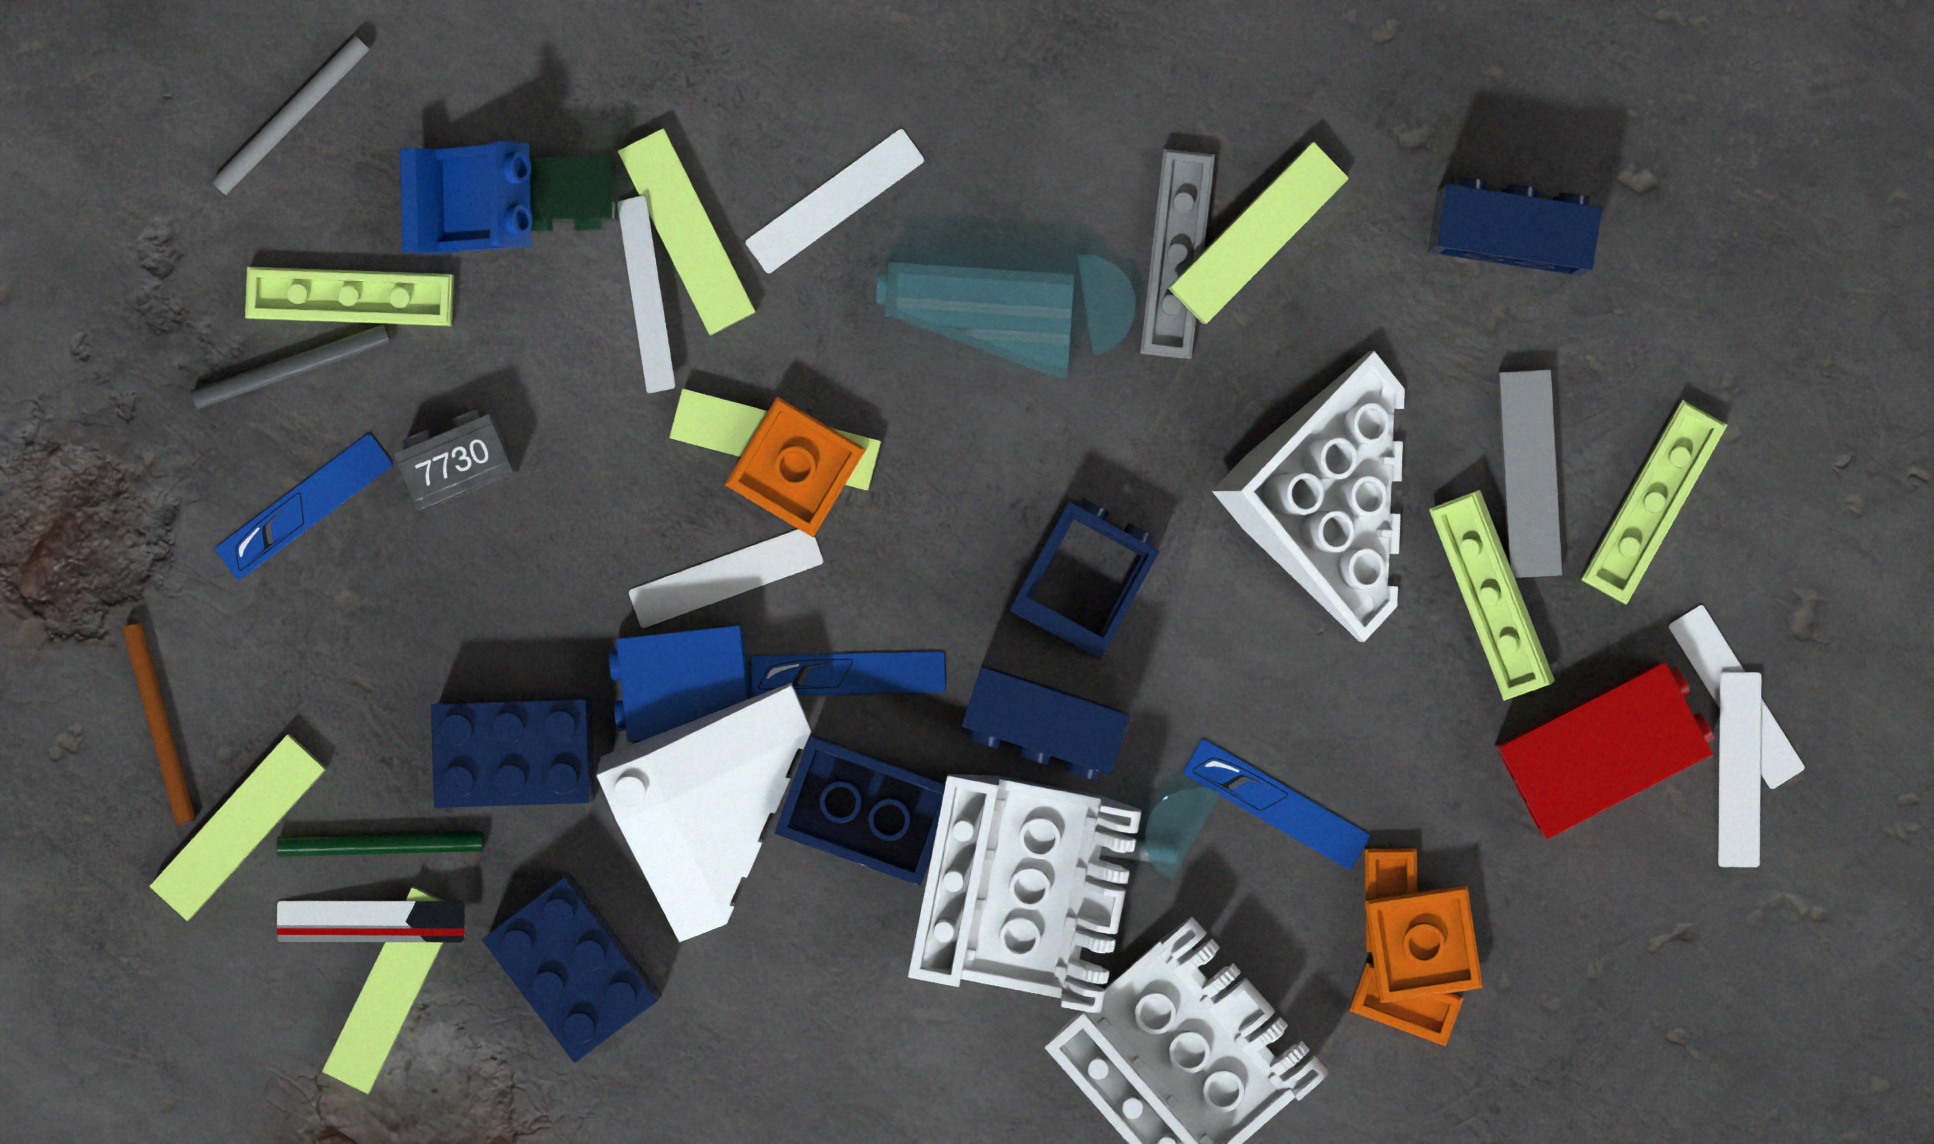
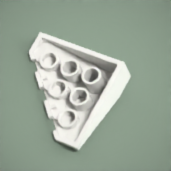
M1375 351L1366 353L1257 445L1212 490L1242 529L1359 642H1365L1397 607L1398 587L1388 586L1389 554H1399L1400 514H1391L1392 481H1402L1403 441H1393L1394 409H1404L1405 389Z
M792 683L600 757L596 774L615 819L679 942L727 924L735 906V903L731 902L738 884L742 877H748L763 840L759 836L770 813H776L791 779V775H788L787 772L798 748L804 749L809 738L811 727Z

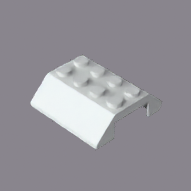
M948 774L908 977L959 987L960 980L964 979L1061 998V1007L1091 1013L1102 1012L1106 990L1092 983L1106 984L1110 971L1079 958L1082 947L1097 953L1114 952L1116 940L1101 933L1117 934L1126 890L1106 881L1127 883L1130 871L1122 866L1100 860L1099 858L1102 846L1121 853L1134 851L1135 838L1116 831L1137 833L1142 810L1101 795L993 775Z
M1193 916L1156 942L1104 988L1106 992L1102 1012L1091 1013L1079 1010L1044 1046L1129 1144H1242L1295 1097L1300 1101L1329 1074V1071L1315 1055L1297 1067L1294 1066L1309 1052V1048L1302 1041L1291 1045L1277 1057L1266 1045L1270 1042H1275L1281 1037L1288 1025L1281 1017H1278L1261 1029L1260 1026L1274 1014L1275 1010L1247 978L1242 979L1228 990L1225 988L1241 972L1234 963L1223 967L1209 980L1199 970L1198 967L1209 962L1216 955L1220 947L1213 939H1210L1195 951L1191 949L1207 934Z

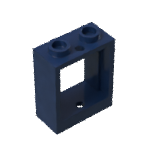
M1082 498L1078 506L1071 502H1068L1009 610L1100 660L1160 551L1150 546L1155 538L1154 536L1130 523H1127L1122 531L1105 521L1110 513L1109 511ZM1073 520L1141 556L1098 635L1031 598Z

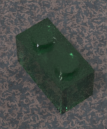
M612 156L529 158L531 163V233L553 232V223L573 222L574 231H604L605 222L617 221L615 159Z

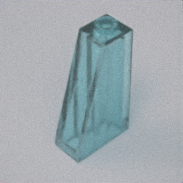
M888 262V274L878 273L876 304L886 305L885 315L887 317L1049 377L1067 380L1074 288L1073 274Z

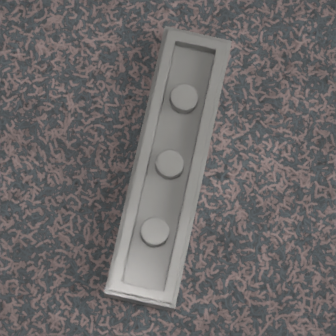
M1171 149L1163 150L1140 354L1189 360L1192 358L1196 317L1168 287L1204 251L1215 154Z
M1551 370L1498 373L1508 562L1514 578L1562 575Z

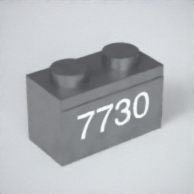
M476 409L450 420L452 430L434 437L432 430L428 429L403 440L405 449L394 453V456L417 511H427L518 472L495 415L487 414L481 417L479 410Z

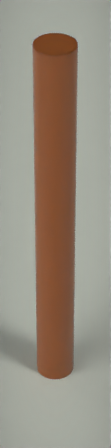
M142 622L122 627L123 635L175 824L178 825L196 820Z

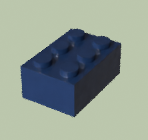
M1456 177V181H1451V184H1446L1437 192L1428 253L1581 276L1593 270L1602 207L1590 206L1589 196L1559 193V197H1553V200L1538 198L1539 189L1521 185H1508L1507 189H1502V192L1486 190L1487 181L1468 177Z
M981 665L962 727L971 729L968 738L970 740L994 748H998L1000 741L1004 740L1019 745L1018 755L1047 765L1050 756L1069 762L1067 766L1068 772L1097 781L1100 772L1111 775L1130 715L1128 712Z
M592 698L438 702L431 704L434 808L590 803L595 800Z
M811 734L806 743L774 834L921 886L933 852L946 782Z
M570 873L481 939L574 1064L655 1004L662 996Z

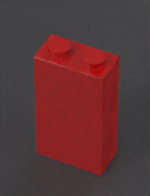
M1658 661L1495 745L1541 837L1549 839L1713 755L1708 745V742L1714 740L1713 733L1701 712L1695 715L1692 714L1684 698L1691 694L1677 666L1669 669L1666 662Z

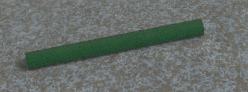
M483 831L277 837L278 857L483 852L484 850Z

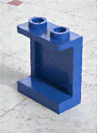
M490 141L488 145L446 149H400L402 252L447 254L532 247L529 143Z
M743 625L616 639L617 649L609 650L612 680H621L623 700L614 702L616 726L618 732L626 731L627 742L648 739L750 699Z

